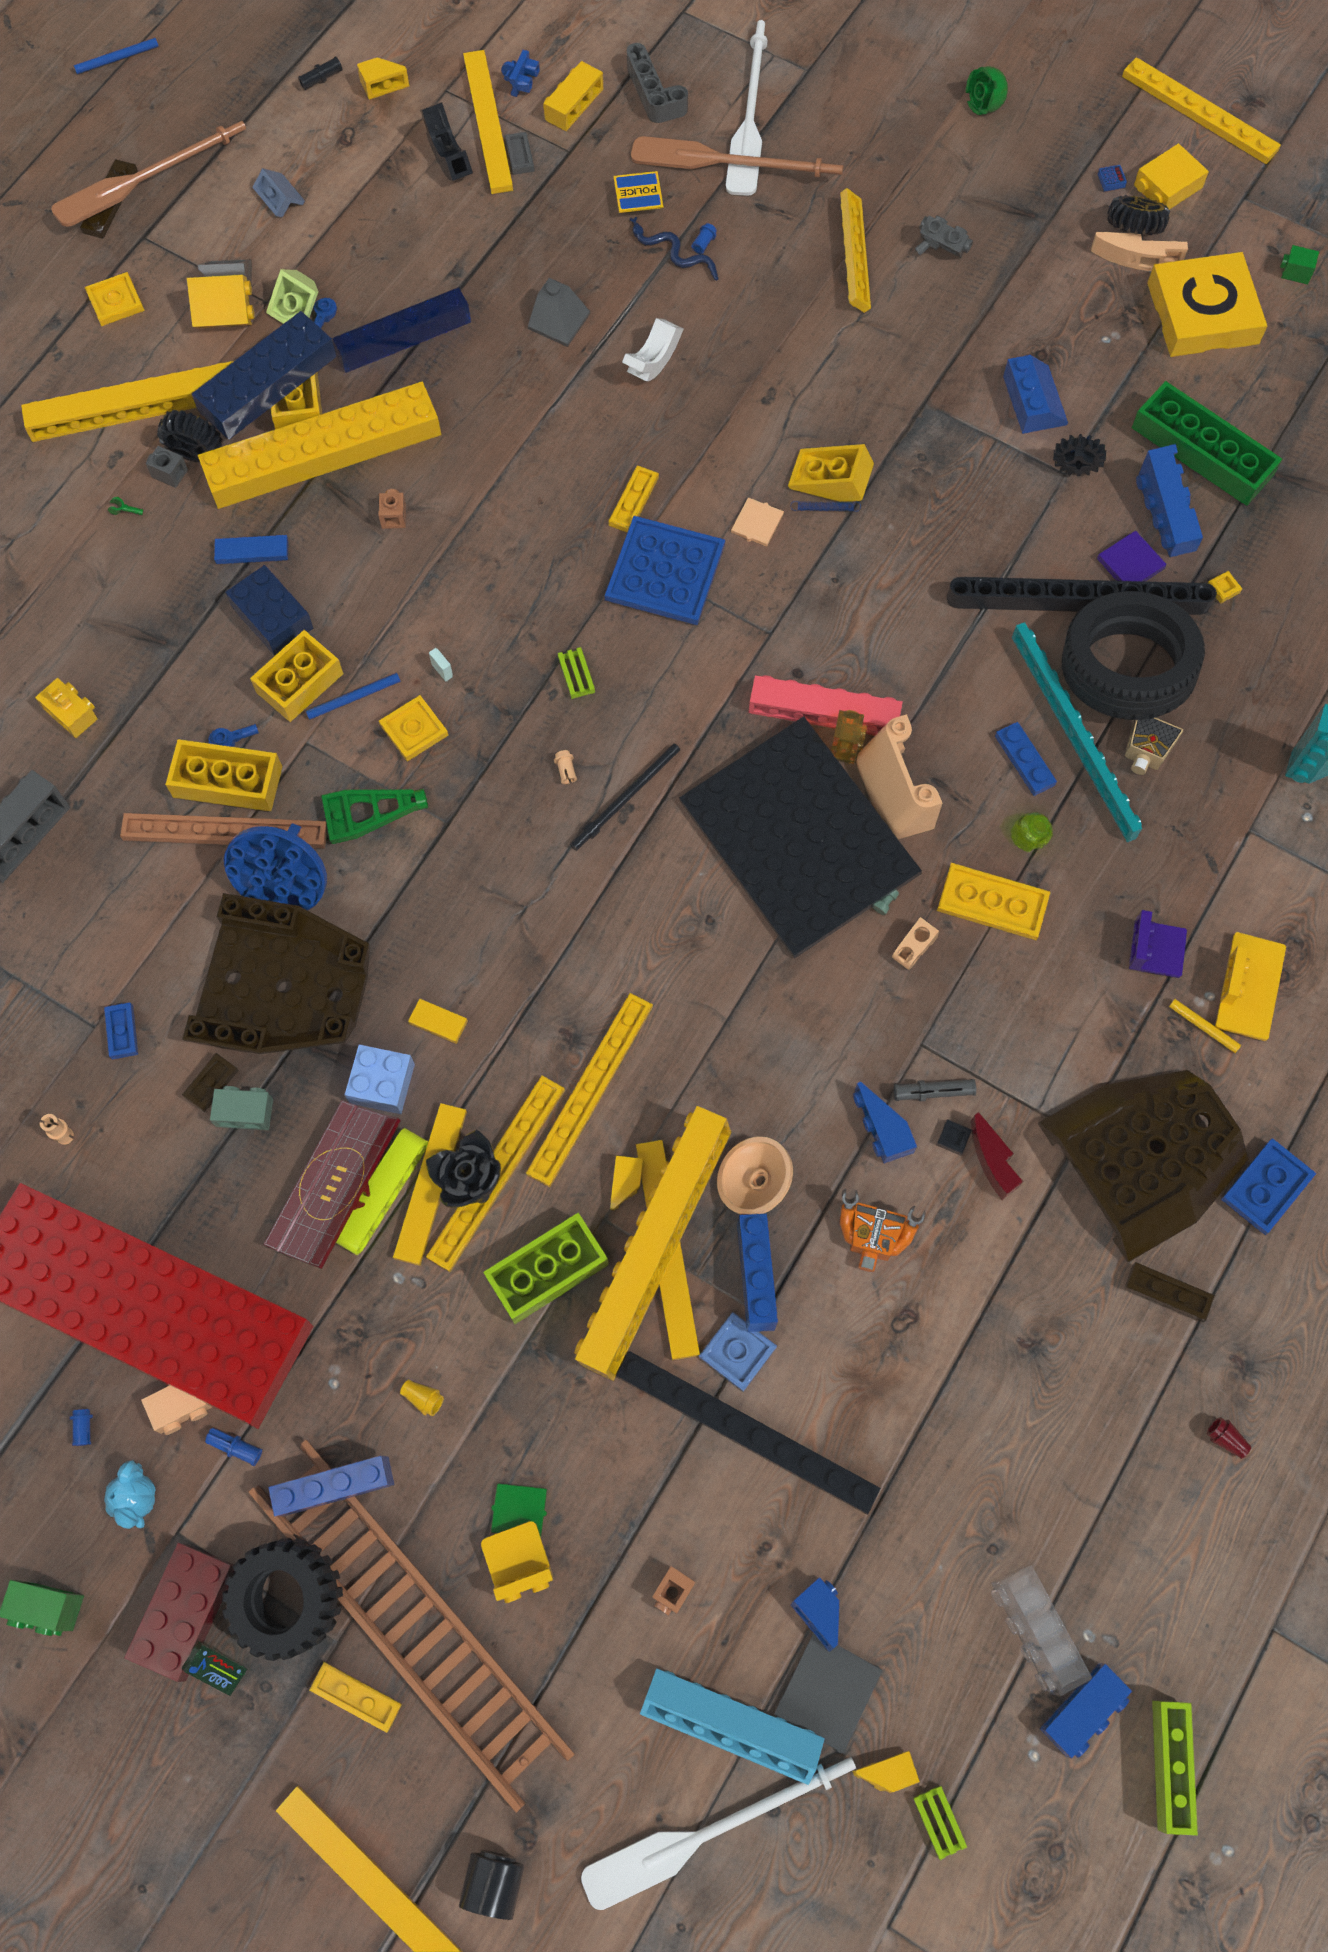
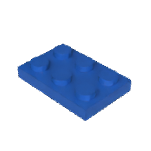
M1271 1138L1221 1200L1266 1235L1316 1173Z

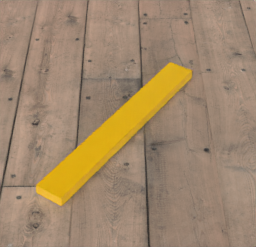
M485 51L463 53L491 194L513 191Z
M629 993L528 1168L527 1176L551 1187L652 1010L653 1004Z
M541 1075L493 1151L495 1159L501 1164V1173L489 1199L485 1203L477 1202L457 1207L427 1254L426 1258L451 1272L565 1091L564 1087Z
M663 1140L636 1144L638 1158L643 1159L641 1179L646 1208L650 1204L648 1198L652 1188L655 1185L658 1186L662 1179L660 1173L666 1162ZM679 1242L660 1282L672 1361L700 1355L681 1243Z
M299 1785L278 1807L276 1812L414 1952H463Z

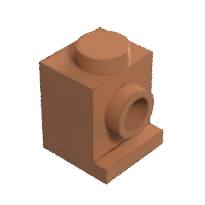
M388 489L385 493H379L378 515L382 529L406 528V502L404 494L399 493L396 489Z
M670 1566L652 1598L657 1600L654 1606L668 1616L671 1611L677 1614L696 1582ZM670 1587H675L678 1590V1596L674 1599H670L667 1596V1590Z

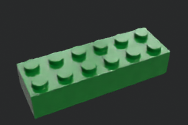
M1167 381L1138 410L1131 427L1160 448L1176 444L1178 451L1177 454H1174L1176 459L1246 506L1272 479L1283 460Z

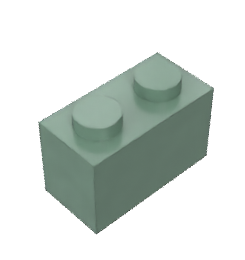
M224 1086L223 1089H214L210 1121L215 1127L269 1130L273 1098L262 1088H250V1091H240L237 1087Z

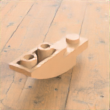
M1096 232L1091 252L1122 266L1152 271L1154 264L1184 260L1188 250V243L1178 241H1142V235L1135 233Z

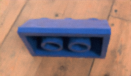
M1032 355L1008 359L1003 378L1022 434L1066 426L1068 421L1049 366Z

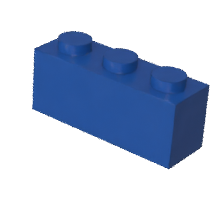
M1099 1663L1041 1726L1040 1730L1066 1757L1072 1759L1076 1756L1079 1758L1089 1748L1090 1744L1087 1741L1094 1733L1100 1735L1108 1727L1110 1722L1107 1719L1114 1711L1119 1713L1127 1706L1130 1701L1127 1697L1132 1690L1106 1664Z

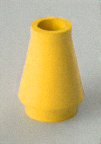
M409 1379L400 1390V1394L410 1401L423 1415L434 1416L439 1411L444 1400L439 1390L415 1383Z

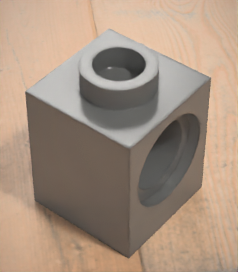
M157 446L155 451L148 456L146 462L152 478L174 488L178 486L188 471L183 456L160 446Z

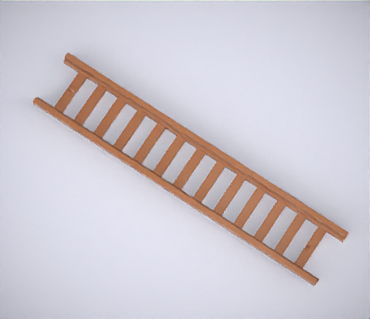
M308 1440L301 1444V1450L314 1464L301 1478L332 1469ZM259 1485L249 1491V1494L284 1536L291 1538L292 1541L296 1539L305 1540L300 1533L333 1504L330 1503L308 1509L291 1524L286 1516L274 1517L271 1499ZM357 1497L344 1499L351 1508L312 1545L315 1544L321 1548L322 1553L358 1518L364 1522L369 1531L330 1566L332 1571L338 1570L340 1575L377 1539L388 1552L348 1590L337 1579V1587L343 1588V1596L338 1598V1600L517 1813L526 1803L510 1783L551 1743L566 1761H569L575 1753ZM397 1561L407 1574L372 1608L365 1612L356 1599ZM416 1584L426 1597L384 1635L374 1622ZM435 1606L445 1619L404 1658L393 1644ZM454 1628L464 1642L423 1681L412 1667ZM473 1651L484 1664L442 1704L431 1690ZM493 1674L503 1688L462 1727L451 1713ZM512 1696L523 1711L494 1740L481 1750L472 1740L471 1736ZM532 1720L543 1734L501 1774L490 1760Z

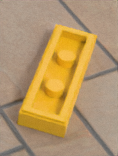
M638 465L636 466L609 519V526L628 533L633 516H640L659 478V473Z
M323 1662L309 1691L386 1733L389 1732L402 1706V1703L327 1662Z

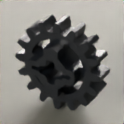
M1079 434L1077 438L1069 435V440L1062 438L1061 443H1056L1053 460L1055 461V467L1060 466L1061 472L1068 470V475H1071L1073 472L1077 476H1081L1083 473L1090 475V471L1097 473L1099 467H1104V461H1106L1107 450H1105V444H1100V439L1091 440V435L1087 438L1083 437L1082 434Z

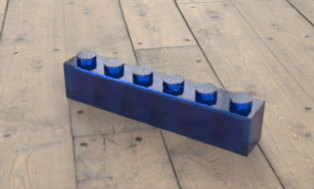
M455 288L333 337L336 356L345 373L471 323L469 304L460 288Z

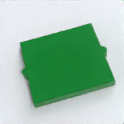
M497 1484L495 1505L491 1507L494 1511L491 1533H499L533 1521L536 1523L541 1537L543 1520L547 1515L545 1511L547 1489Z

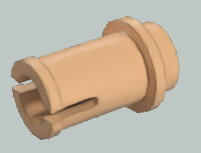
M568 750L557 752L554 763L558 765L561 783L570 784L569 779H571L572 783L575 782L577 777L572 763L573 755Z

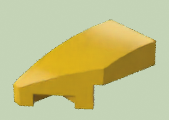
M616 1156L610 1210H616L620 1204L637 1193L641 1184L642 1158Z
M909 1751L852 1771L855 1777L864 1779L874 1785V1788L879 1791H887L889 1793L920 1782Z

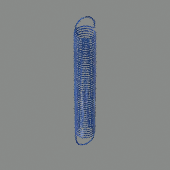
M798 501V510L854 511L853 502H850L851 510L848 508V502H844L845 510L842 508V502H838L839 510L836 508V502H832V510L830 502L827 501L826 510L824 502L821 501L820 510L818 502L815 501L814 510L811 501H809V509L806 507V501H803V509H801L800 501Z

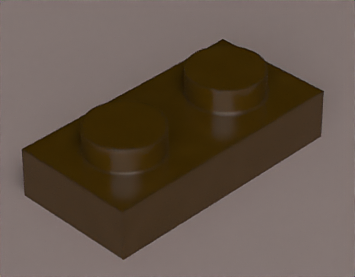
M215 1053L183 1092L182 1096L205 1112L213 1102L214 1089H223L224 1086H227L239 1070Z

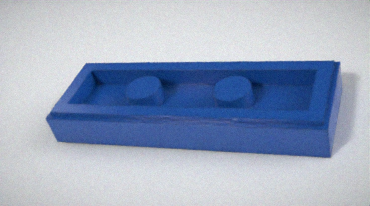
M287 535L215 539L214 560L216 564L288 560Z

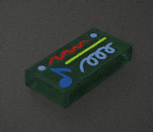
M199 1641L181 1668L185 1673L231 1696L247 1671L244 1665Z

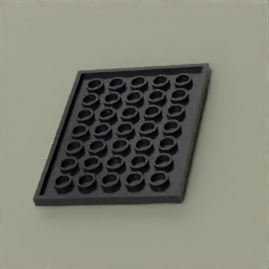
M804 716L679 797L681 804L794 959L873 907L878 901H882L889 894L922 874L920 867Z

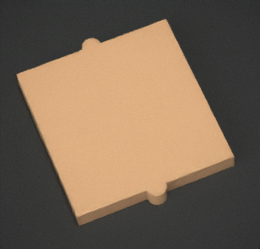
M748 498L731 529V533L746 538L748 542L754 541L768 546L784 515V511L769 506L767 502L761 503Z

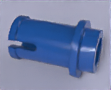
M706 223L701 226L699 235L691 245L696 253L703 254L710 241L716 238L717 230L712 224Z
M90 1409L72 1411V1416H70V1420H73L72 1446L91 1445L90 1419L93 1418V1415H90Z

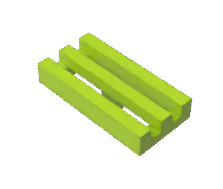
M581 647L576 648V651L573 652L572 649L568 650L566 654L562 652L557 653L571 699L595 693ZM577 657L579 658L580 665L588 686L587 689H584L578 671V667L575 661V658ZM566 660H570L579 691L575 692Z
M940 1785L913 1798L939 1860L957 1853L956 1851L967 1848ZM935 1795L938 1796L957 1840L955 1844L951 1841L933 1799ZM926 1799L947 1846L943 1850L922 1804V1801Z

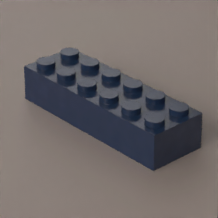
M302 311L298 312L194 391L192 397L198 412L230 440L335 359L337 356L332 338Z

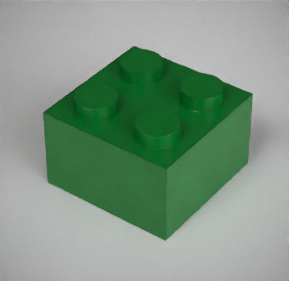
M10 1580L0 1609V1617L8 1619L6 1623L8 1626L24 1629V1627L34 1629V1626H36L34 1631L36 1633L48 1636H62L63 1631L74 1630L84 1595L29 1581Z

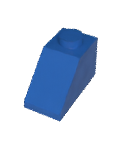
M819 1577L790 1605L830 1652L838 1645L840 1601L836 1597L838 1592L834 1586L827 1580L823 1582Z

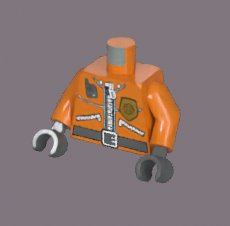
M846 1189L842 1191L844 1204L841 1208L839 1224L845 1241L851 1245L850 1251L861 1254L858 1268L867 1272H874L877 1259L888 1261L890 1256H898L912 1243L919 1228L918 1224L924 1221L926 1212L924 1210L922 1216L916 1218L912 1214L915 1206H912L908 1213L909 1220H907L906 1215L859 1203L857 1190H855L854 1198L847 1199L845 1197Z

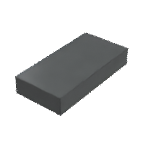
M520 132L505 135L513 175L534 172V163L527 133Z

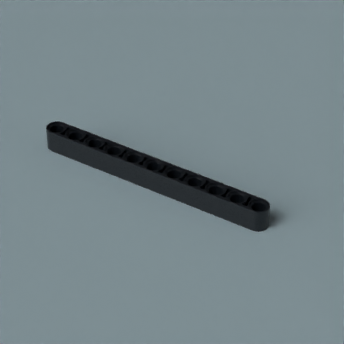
M956 577L950 583L947 603L951 607L958 609L1078 612L1088 603L1102 597V595L1136 591L1168 599L1180 606L1189 615H1203L1211 608L1217 592L1212 585L1207 583Z

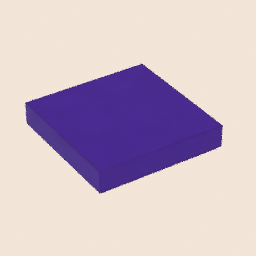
M1134 531L1101 552L1097 557V560L1116 581H1147L1164 570L1167 565L1137 531Z

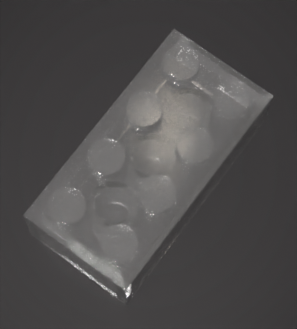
M1032 1565L1019 1567L991 1582L994 1588L991 1590L992 1597L998 1607H1004L1008 1615L1005 1618L1006 1623L1012 1634H1018L1023 1643L1020 1646L1021 1652L1028 1663L1033 1662L1038 1672L1035 1674V1678L1044 1692L1048 1690L1049 1694L1062 1696L1093 1679Z

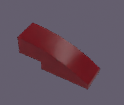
M978 1112L970 1122L976 1154L991 1186L1001 1200H1004L1020 1187L1023 1180L1007 1163L1014 1153Z

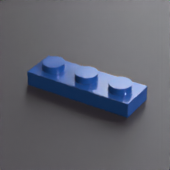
M1018 722L996 732L995 737L1033 796L1056 785L1055 777Z

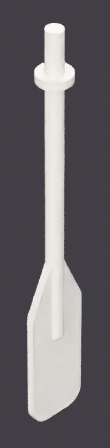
M763 20L757 22L756 34L750 40V45L754 51L746 116L744 122L731 139L730 154L761 157L762 139L754 122L762 50L767 47L768 42L767 37L764 36L765 22ZM728 164L727 192L731 195L744 196L754 194L757 190L759 167Z
M852 1757L826 1769L820 1764L817 1766L818 1773L813 1775L809 1785L799 1781L698 1831H658L586 1866L582 1872L581 1881L590 1904L597 1910L611 1907L676 1875L702 1843L823 1784L826 1790L832 1788L829 1781L856 1769Z

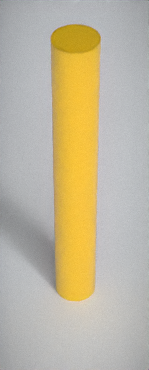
M1174 999L1169 1007L1232 1052L1236 1053L1241 1047V1044L1177 999Z

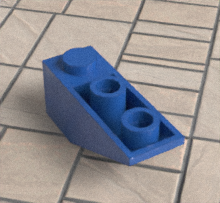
M858 1082L853 1098L857 1108L861 1107L865 1115L862 1120L868 1133L871 1132L875 1140L872 1142V1146L876 1156L881 1157L885 1164L914 1154L917 1145L907 1121L862 1082Z

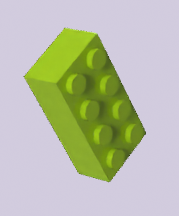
M577 1213L483 1273L513 1323L517 1324L608 1266L609 1263L608 1258L584 1220Z

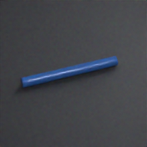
M156 38L73 66L76 73L80 74L159 46Z
M397 673L308 709L306 714L309 720L397 684L401 682Z

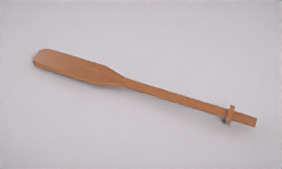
M243 121L226 129L219 126L216 128V134L135 174L105 178L55 203L52 206V213L61 225L66 227L73 226L123 201L139 182L220 142L224 145L229 144V138L246 130V126Z
M645 136L638 137L634 141L631 151V159L636 164L695 169L716 163L815 172V177L819 178L821 173L843 175L844 165L822 163V158H817L815 163L724 154L696 141Z

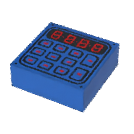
M1121 165L1099 169L1097 175L1104 192L1126 187L1127 181Z

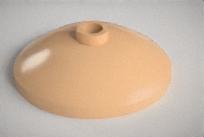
M752 1137L738 1143L727 1153L718 1171L717 1188L721 1200L729 1209L740 1215L764 1214L772 1210L783 1200L790 1188L793 1178L791 1157L780 1143L768 1137Z

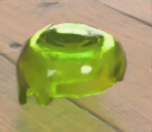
M1030 812L1022 815L1011 828V838L1015 845L1026 852L1044 848L1053 837V827L1049 819L1039 812Z

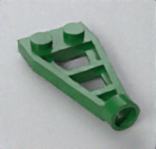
M424 788L419 790H342L321 795L331 844L360 838L414 811L429 808ZM411 798H415L416 802L412 803ZM385 799H396L399 806L395 811L381 814L378 802ZM354 803H370L373 806L374 813L369 819L356 823L353 821L351 806Z

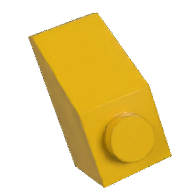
M378 57L357 64L360 82L369 100L409 87L407 69L403 65Z

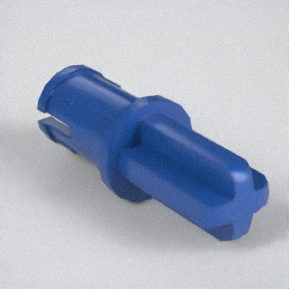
M216 1428L209 1430L205 1440L207 1444L226 1452L228 1457H237L252 1466L258 1463L263 1451L261 1448L242 1441L238 1435L233 1437Z

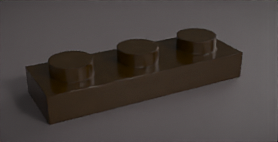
M1137 1262L1133 1263L1124 1288L1127 1291L1201 1322L1207 1320L1215 1296Z

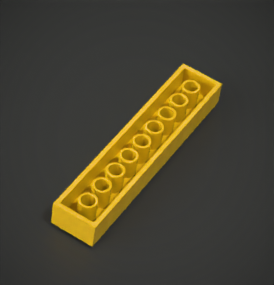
M422 381L199 454L198 457L217 508L220 509L440 436L441 430L438 416Z
M696 1106L694 1113L689 1112L684 1123L686 1129L682 1137L678 1136L672 1148L674 1154L670 1162L666 1161L660 1173L662 1179L659 1185H655L650 1192L648 1198L650 1204L647 1210H643L637 1219L636 1226H638L635 1235L630 1236L625 1244L624 1251H626L622 1262L618 1261L613 1269L612 1277L614 1279L610 1287L606 1286L600 1296L599 1302L602 1304L598 1312H593L588 1321L587 1328H589L585 1339L581 1338L575 1348L574 1354L577 1355L575 1360L584 1368L612 1381L615 1380L664 1273L731 1135L727 1118L699 1106Z

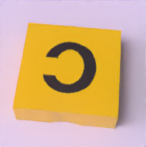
M1243 252L1154 264L1147 284L1155 309L1161 318L1162 332L1170 357L1202 353L1211 349H1230L1260 344L1267 329V323Z

